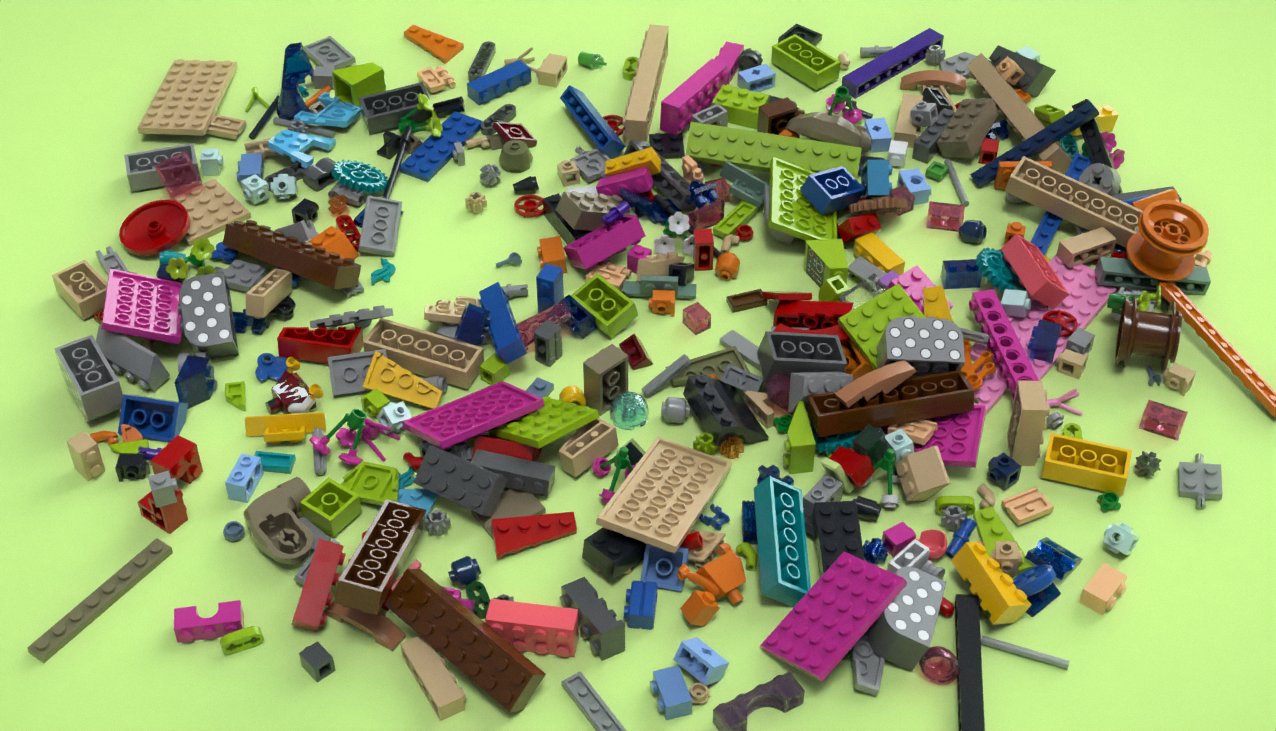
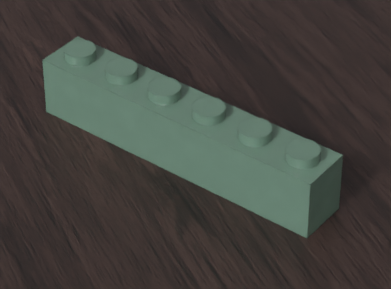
M1100 256L1095 268L1098 285L1157 290L1156 288L1159 283L1172 282L1158 280L1144 274L1133 265L1130 259ZM1195 266L1193 272L1188 277L1173 281V283L1183 293L1205 295L1211 280L1207 267Z

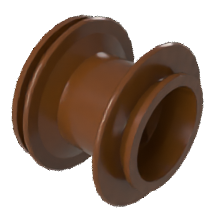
M1136 295L1132 297V300H1129L1128 296L1124 297L1117 334L1115 364L1123 361V367H1126L1132 354L1161 358V372L1163 373L1167 368L1169 360L1170 363L1175 362L1181 334L1182 312L1178 311L1175 314L1176 303L1174 300L1170 303L1168 313L1164 314L1138 310Z

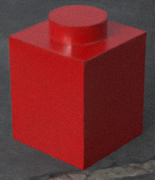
M984 138L981 144L979 164L986 165L997 158L1000 140Z

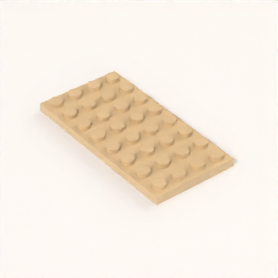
M174 60L137 127L138 133L204 136L238 68L237 62L229 60Z
M657 437L598 515L596 524L675 554L731 470L732 463Z

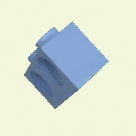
M246 454L240 455L225 482L230 500L249 502L264 474L260 457Z

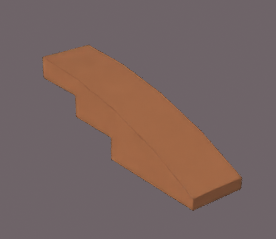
M905 360L895 362L852 381L836 392L835 395L839 401L849 408L861 398L868 401L880 391L886 395L913 375L916 369Z

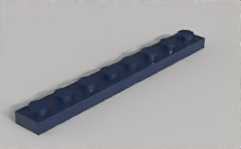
M1089 100L970 175L980 189L995 180L999 162L1020 161L1023 156L1030 158L1100 114Z

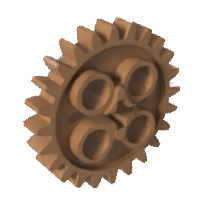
M874 197L870 200H861L858 203L849 205L850 214L860 215L872 213L884 215L886 213L898 212L899 209L908 208L907 199L896 197Z

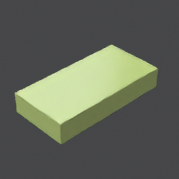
M825 457L821 463L827 474L843 482V491L851 493L854 487L841 465Z

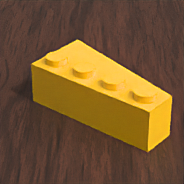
M966 542L951 559L963 580L971 583L969 589L973 595L981 598L982 602L980 605L984 611L988 610L992 615L989 618L992 624L1016 623L1032 605L1027 600V595L1016 588L1013 584V579L1000 569L999 563L987 554L986 548L981 543Z

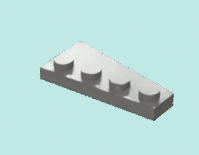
M868 629L851 648L854 685L857 690L877 696L885 659L877 655L870 647L867 637Z

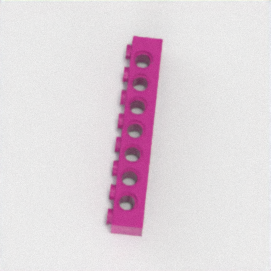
M995 290L972 292V298L969 300V309L973 311L975 321L981 328V333L989 335L987 347L993 353V359L999 366L1001 376H1004L1006 380V387L1010 389L1014 402L1018 381L1039 380Z

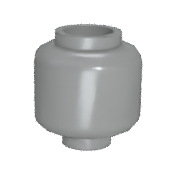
M668 397L665 402L662 401L661 417H664L666 422L683 423L685 417H689L690 405H686L684 398Z

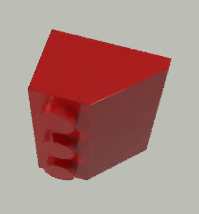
M476 435L473 456L476 450L479 449L537 462L542 447L536 448L497 436Z

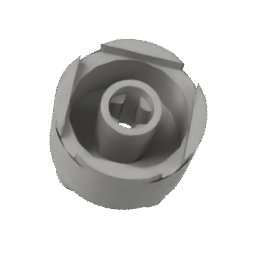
M1096 163L1088 166L1083 171L1079 181L1105 194L1114 195L1119 192L1121 177L1115 169L1105 164Z

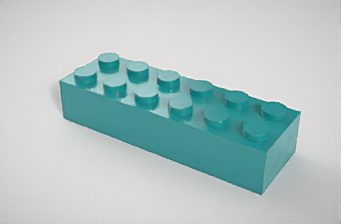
M769 476L754 487L761 593L795 607L811 589L802 490Z

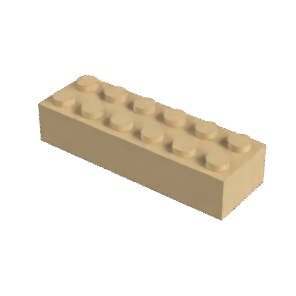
M380 318L363 341L364 352L386 349L387 358L402 368L425 377L441 375L446 377L448 384L468 389L480 372V365L484 362L482 347L384 318Z

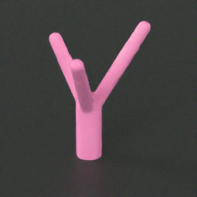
M1073 389L1059 398L1046 401V404H1049L1050 407L1059 406L1077 415H1082V412L1061 403L1078 396L1079 392H1077V389Z

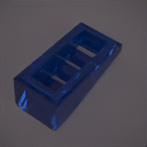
M623 187L619 189L623 197L645 216H648L656 208L652 200Z

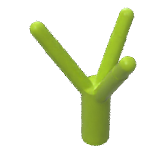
M253 87L251 89L252 98L245 112L249 111L254 100L257 99L265 107L269 108V105L259 96L258 88Z

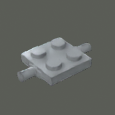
M579 146V148L575 149V152L579 155L570 159V161L575 162L580 170V175L585 180L591 182L600 177H607L605 175V162L610 160V158L606 154L602 153L599 148L592 151H584Z
M236 259L228 268L224 269L217 266L214 268L215 271L224 273L229 288L244 292L251 290L268 274V267Z
M1198 453L1195 455V463L1179 462V497L1197 500V509L1200 510L1201 507V510L1206 508L1205 500H1222L1221 464H1206L1203 461L1204 455L1200 454L1199 459Z

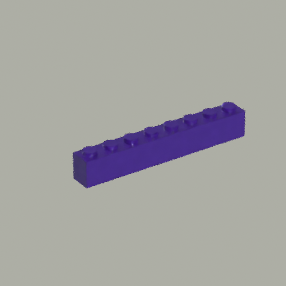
M928 28L843 76L842 86L848 88L849 95L856 99L926 59L925 53H927L926 50H929L930 46L939 45L942 49L944 35Z

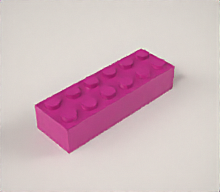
M711 58L662 100L660 130L678 135L691 124V115L711 107V103L723 84L727 85L729 64Z

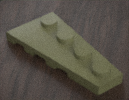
M736 346L690 359L691 363L670 381L673 386L686 385L689 376L714 374L716 378L721 380L728 363L745 371H750Z

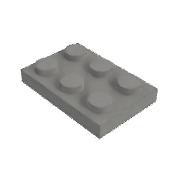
M331 36L303 47L304 53L319 66L335 67V70L356 63L355 57Z
M386 349L328 357L333 396L371 391L362 387L375 351L387 358Z

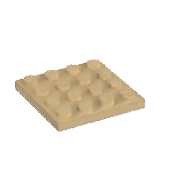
M215 179L168 199L181 203L189 214L190 226L182 239L189 247L193 245L196 239L202 240L224 231L226 224L234 223V221L243 222L251 218L250 212Z

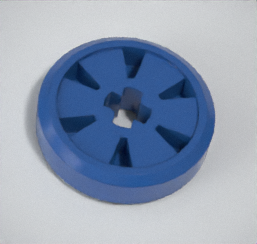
M1037 565L1016 576L1013 579V584L1027 596H1031L1048 587L1055 580L1056 573L1051 565Z

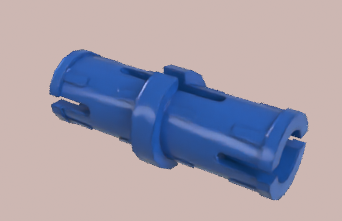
M966 517L958 531L954 532L953 539L945 553L950 558H953L962 546L969 542V537L977 526L973 519Z

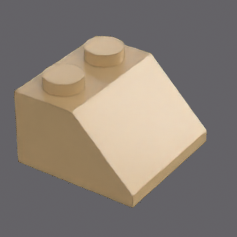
M938 446L906 455L895 464L907 501H927L950 484Z

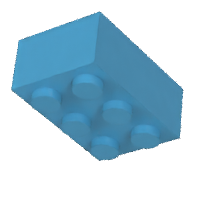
M867 160L862 166L861 185L866 189L861 196L862 200H870L874 197H888L892 193V182H889V175H892V165H889V160Z

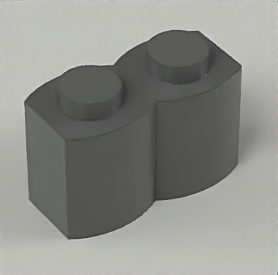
M326 157L319 160L315 165H310L302 171L303 182L315 190H322L329 183L338 181L334 180L331 173L333 165L337 162Z

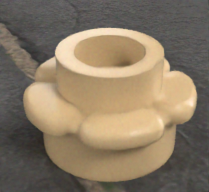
M695 683L688 690L692 703L703 704L708 701L710 691L703 683Z

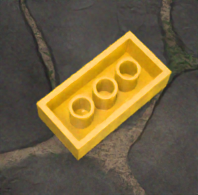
M1051 433L1041 478L1123 495L1128 478L1132 450Z

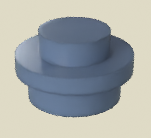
M237 521L228 522L223 530L224 537L230 541L242 538L245 533L243 525Z

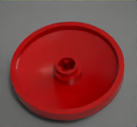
M157 200L147 203L134 210L124 220L119 231L120 241L124 248L134 255L149 256L164 252V250L172 248L183 239L190 226V217L186 208L181 203L173 200Z

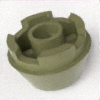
M521 140L506 142L499 156L501 166L507 172H510V170H519V173L524 172L530 168V163L533 160L532 153L527 144Z

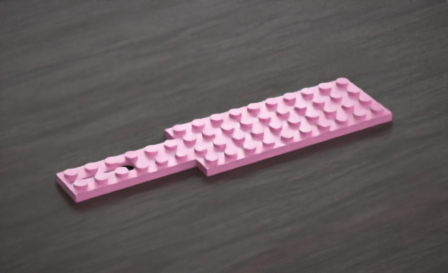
M1056 255L1050 260L1049 264L1070 295L1054 309L1047 305L1044 307L1037 299H1031V308L1027 310L1026 317L1007 316L1039 381L1056 364L1059 353L1064 352L1067 340L1070 337H1056L1047 333L1041 324L1043 316L1047 312L1060 309V311L1073 315L1078 322L1077 328L1085 330L1107 305L1110 293L1116 294L1121 288L1098 285L1095 269L1083 264L1069 268ZM1045 321L1047 327L1051 329L1052 323ZM1073 323L1067 324L1071 330L1074 328ZM1054 330V331H1056V332H1067V331H1065V330H1063V331ZM975 342L972 346L970 358L975 362L982 352L990 351L992 353V351L988 349L987 344ZM994 359L991 362L995 364L996 372L986 375L983 379V386L979 390L974 391V399L978 402V404L974 405H985L986 415L1009 390L1006 387V380L1004 376H1001L999 366ZM984 364L975 372V374H978L983 369Z

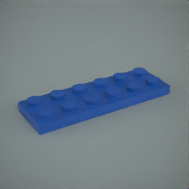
M454 111L441 124L443 127L441 136L436 137L431 134L400 165L399 171L429 182L453 157L454 143L461 142L463 147L465 141L470 140L481 129L483 121Z

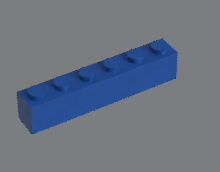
M569 85L560 99L601 152L612 158H617L625 148L624 143L585 94Z
M496 282L479 291L481 297L479 303L483 308L482 312L486 318L485 321L492 336L491 340L496 347L495 351L499 359L503 358L506 364L527 354L507 295L500 283Z

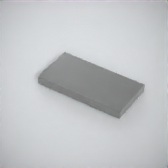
M367 196L358 251L394 257L402 201Z

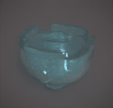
M628 391L614 398L610 407V419L613 420V424L623 430H634V427L639 425L642 427L647 423L649 408L647 401L640 394Z

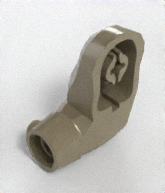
M820 112L801 114L790 119L785 127L788 130L817 141L862 148L861 155L866 154L871 146V137L866 133L867 128L859 125L855 127L848 120L836 115L829 116Z
M295 477L278 485L277 488L265 492L255 499L244 511L246 526L256 546L263 553L282 564H297L304 561L309 556L313 546L314 536L312 531L296 516L301 511L300 502L311 493L306 483L300 477Z

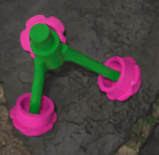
M621 447L620 452L609 461L605 458H596L593 461L592 470L598 477L608 475L611 470V464L614 463L616 467L610 489L603 488L602 494H599V496L603 497L602 501L608 503L616 493L614 488L620 470L627 467L625 470L626 479L636 466H631L627 447Z

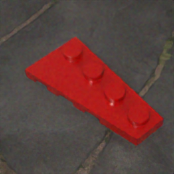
M574 512L491 520L496 559L503 558L504 555L512 552L513 554L521 552L522 549L533 546L534 548L540 546L543 542L549 540L552 542L577 533Z

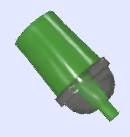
M582 51L578 56L579 64L595 70L602 68L603 65H607L604 62V58L597 53L593 54Z

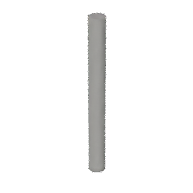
M277 117L273 119L274 124L291 127V123L294 122ZM307 125L311 133L335 137V131Z
M946 159L944 163L946 166H949V175L964 207H967L969 201L951 160Z
M982 636L981 639L982 645L1064 669H1068L1070 663L1069 660L990 637Z

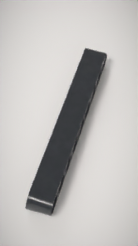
M956 594L955 636L959 731H985L979 597L977 595Z

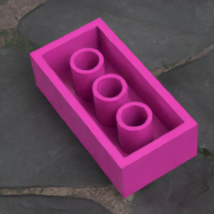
M622 215L620 220H615L609 225H603L563 248L572 267L590 270L596 266V263L609 260L614 253H621L626 250L627 246L640 243L641 239L646 235L638 217Z

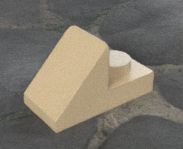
M754 391L744 392V403L748 405L756 419L766 429L772 427L775 395Z

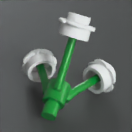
M891 448L887 449L883 459H880L873 466L875 470L881 467L887 471L888 495H882V501H880V503H884V507H896V503L901 502L898 501V495H892V482L898 483L900 478L895 466V450ZM872 475L862 486H868V483L872 480Z

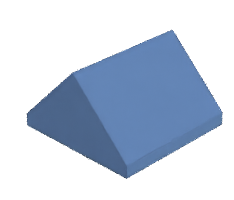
M646 544L640 581L644 583L646 581L656 582L658 588L682 592L685 580L680 581L677 578V573L679 572L678 568L683 564L689 566V549L679 547L674 554Z

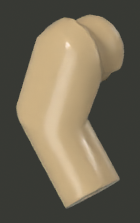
M487 137L473 138L465 141L467 149L480 145L482 149L490 147Z
M981 484L977 491L985 499L980 502V505L983 508L994 507L996 502L995 494L985 484Z

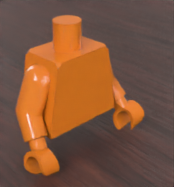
M728 543L717 545L721 548L716 550L720 557L702 566L697 572H690L686 564L678 568L677 578L680 581H684L687 578L690 582L699 585L703 590L710 592L715 597V600H719L727 595L731 603L735 605L744 599L738 590L746 582L742 561L731 550V546Z

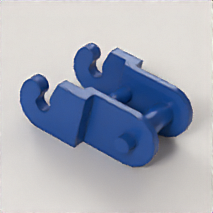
M714 504L710 505L711 511L716 514L713 518L706 515L703 518V514L699 517V520L706 526L711 525L717 530H721V525L724 522H730L729 516L722 512V508L719 506L715 507Z

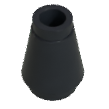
M529 176L513 184L515 194L534 193L536 190H539L536 176Z

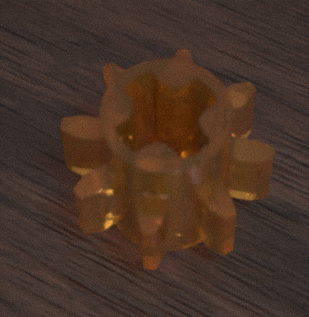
M336 193L327 202L330 205L328 209L333 215L336 212L340 215L349 207L346 203L349 199L344 194L339 196Z
M738 436L727 438L719 446L721 449L720 454L728 459L739 458V453L744 452L743 439H739Z

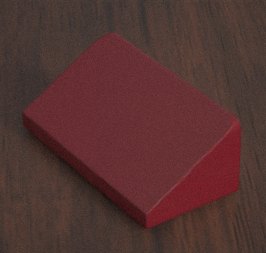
M632 334L619 344L622 351L628 355V362L632 370L653 365L643 343L635 334Z

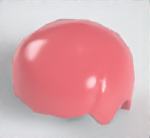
M940 530L922 531L919 540L916 539L929 548L928 560H937L946 553L947 537Z

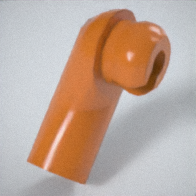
M100 431L90 434V437L96 443L107 440L108 445L118 443V434L116 432Z

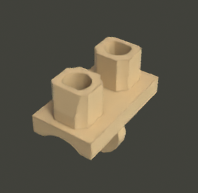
M272 138L244 144L246 154L262 153L263 159L278 155L277 152L267 147L268 141Z

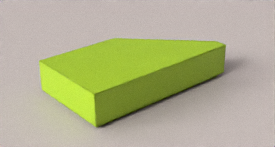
M245 381L225 383L226 402L242 411H246Z
M148 439L110 444L111 451L119 454L139 453V446L149 448Z

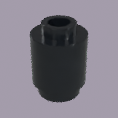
M861 496L852 500L856 501L859 518L872 521V519L878 520L882 505L877 504V501Z

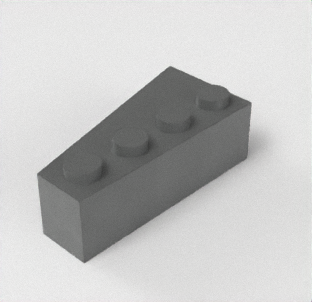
M999 45L989 57L996 66L1007 56L1014 60L1025 72V75L1016 84L1026 93L1038 97L1056 72L1055 69Z
M582 577L561 586V604L564 608L578 609L580 632L584 639L587 638L590 642L592 652L598 654L601 661L624 652L625 623L622 620H616L615 617L617 615L614 610H608L606 601L603 598L598 599V593L589 581Z

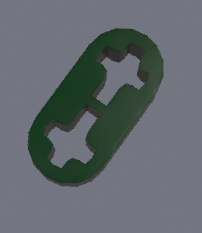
M471 582L466 586L467 599L475 600L474 614L480 619H486L490 604L486 588L481 582ZM479 604H482L484 608L483 610H481Z

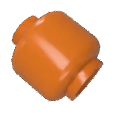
M725 252L718 256L715 266L716 274L723 280L735 278L739 271V258L731 252Z

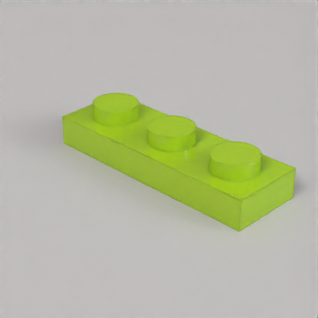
M742 201L713 227V233L722 238L736 233L740 225L747 223L757 213L758 207Z

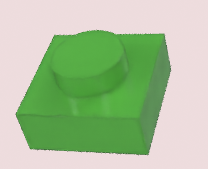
M933 161L926 169L925 175L941 181L949 172V166Z

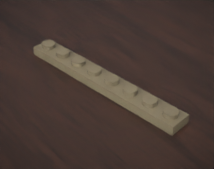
M156 538L27 647L28 652L42 663L48 661L173 553L172 547Z

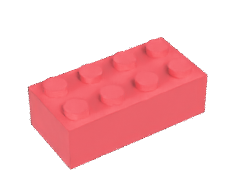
M1016 234L1001 248L1004 253L1003 258L1012 265L1011 270L1019 276L1020 284L1028 290L1027 294L1032 300L1037 299L1044 307L1047 305L1054 309L1070 295L1037 246Z
M499 599L490 600L485 619L486 624L519 652L526 651L558 655L560 657H575L579 639L578 609Z

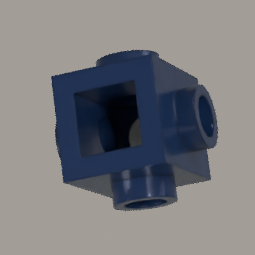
M1003 452L989 461L987 476L1003 489H1006L1019 480L1022 466Z

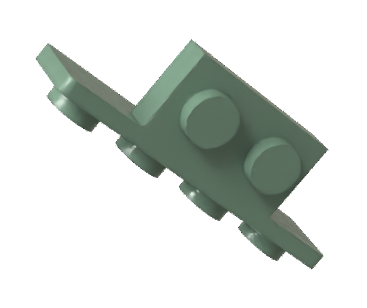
M726 161L720 176L733 183L728 192L759 208L764 202V186H770V184Z
M641 275V282H623V291L627 296L653 297V290L675 291V298H696V284H678V277Z

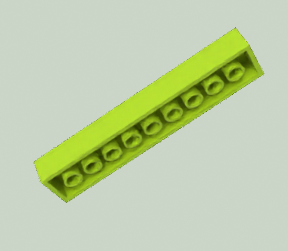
M691 122L686 155H689L698 162L724 166L725 162L728 161L739 168L769 173L770 161L773 157L815 173L844 166L857 180L862 148Z

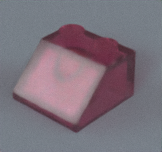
M186 150L154 165L170 198L202 185V180Z

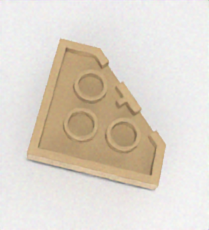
M459 296L453 302L448 299L438 302V305L434 307L431 304L425 305L424 320L431 323L446 322L449 325L481 326L482 317L479 298Z

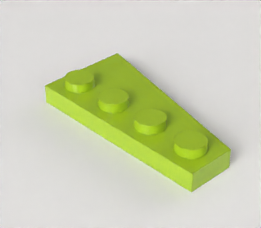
M992 506L974 511L973 520L977 523L978 535L986 548L987 554L991 558L992 550H996V541L1016 542ZM1023 551L1022 563H1018V574H1007L1011 578L1033 567Z

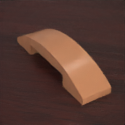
M942 70L918 71L901 77L900 90H916L917 85H949V91H966L967 78Z
M334 601L324 611V614H327L332 619L340 623L345 620L374 636L376 643L392 652L406 638V634L397 625L379 612L377 615L367 614L358 609L343 607L340 604L334 603Z

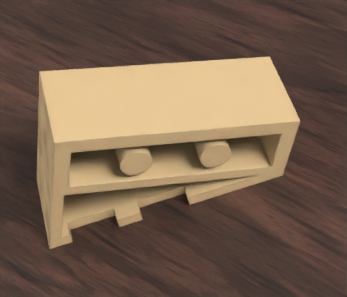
M597 418L578 428L573 436L570 435L559 450L562 470L577 477L591 467L596 458H603L618 447L616 427Z

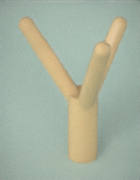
M533 47L529 48L518 58L504 59L505 66L517 60L522 62L535 60V57L523 58L533 50ZM529 66L531 71L537 72V69Z

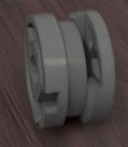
M751 48L745 49L738 59L739 69L744 71L760 66L763 62L761 53L757 50H751Z

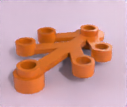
M963 340L965 366L961 368V371L967 375L966 379L974 391H977L983 386V379L986 375L996 372V367L991 362L993 357L990 351L982 352L980 357L972 364L970 358L972 351L971 343L968 340ZM984 364L983 369L978 374H975V372Z

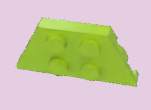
M362 461L353 471L343 477L344 481L341 485L358 494L361 502L383 506L386 499L398 502L399 472L397 468Z

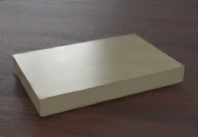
M510 489L501 494L492 517L484 516L471 510V514L492 539V519L542 515L546 513V508L533 493Z

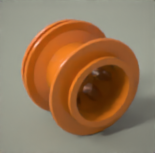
M1172 200L1156 201L1149 204L1140 214L1138 219L1139 232L1129 238L1126 250L1130 261L1144 274L1158 280L1178 281L1188 277L1193 272L1195 267L1194 255L1201 252L1208 242V224L1199 212L1184 203Z

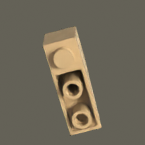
M667 252V254L647 255L644 259H638L637 281L641 282V275L669 276V265L677 262L682 263L685 257L678 256L676 252Z

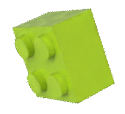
M329 477L300 502L302 516L332 537H335L362 512L359 495Z

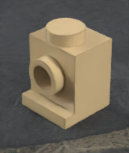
M563 160L557 164L558 176L563 187L580 184V170L574 161ZM573 175L574 178L567 179V176Z
M1065 349L1057 357L1056 363L1059 364L1057 372L1080 379L1086 368L1089 354L1085 353L1082 355Z
M1174 362L1170 369L1166 368L1162 376L1165 379L1164 385L1181 392V395L1185 396L1193 384L1196 372Z

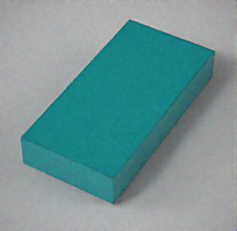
M256 451L254 455L261 458L262 468L265 472L291 474L296 461L294 454Z

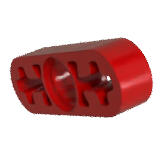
M348 215L338 216L336 218L337 229L346 235L357 253L360 252L358 250L361 235L352 218Z

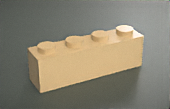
M903 93L894 140L908 142L907 147L914 148V142L919 137L921 126L913 125L910 112L918 102H922L923 95Z
M273 269L246 293V315L253 316L256 319L264 318L292 292V272Z
M420 635L401 643L402 657L439 720L442 721L464 711L465 692L462 687H457L453 672L447 671V665L443 656H438L437 650Z

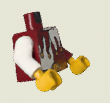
M288 357L286 365L289 368L288 370L285 369L280 380L272 387L273 399L265 403L270 413L278 409L283 414L307 413L308 410L316 408V398H322L323 391L317 384H312L309 388L297 373H293V371L299 370L301 365L295 358Z

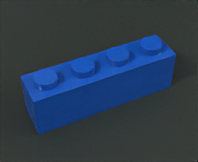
M517 60L467 83L468 97L479 106L532 82L531 68L521 60Z

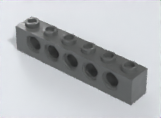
M630 140L624 155L650 148L651 146L646 141ZM657 153L661 159V171L658 174L651 175L654 181L653 184L679 209L695 210L702 195Z

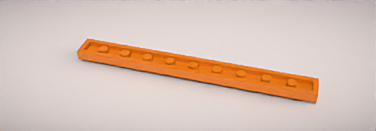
M1173 281L1159 283L1161 285V296L1169 303L1172 300L1175 301L1176 311L1182 312L1184 321L1196 331V334L1207 343L1208 347L1219 356V359L1231 369V372L1243 382L1244 386L1276 418V392Z

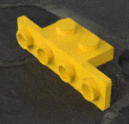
M324 412L245 417L246 436H263L264 442H270L271 444H278L282 441L300 442L305 439L306 433H312L316 427L322 428L324 432L326 431Z

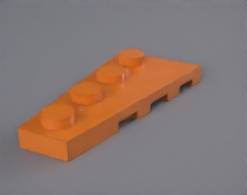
M412 25L404 31V38L416 46H422L424 51L431 52L433 57L436 59L440 58L444 64L464 49L463 43L416 25Z

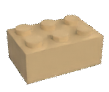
M86 260L52 275L57 293L83 320L91 317L104 307L107 282Z

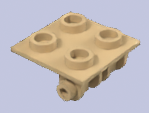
M692 530L690 532L699 531L703 538L702 548L689 551V560L695 562L697 570L717 556L716 550L721 549L717 545L724 543L725 533Z

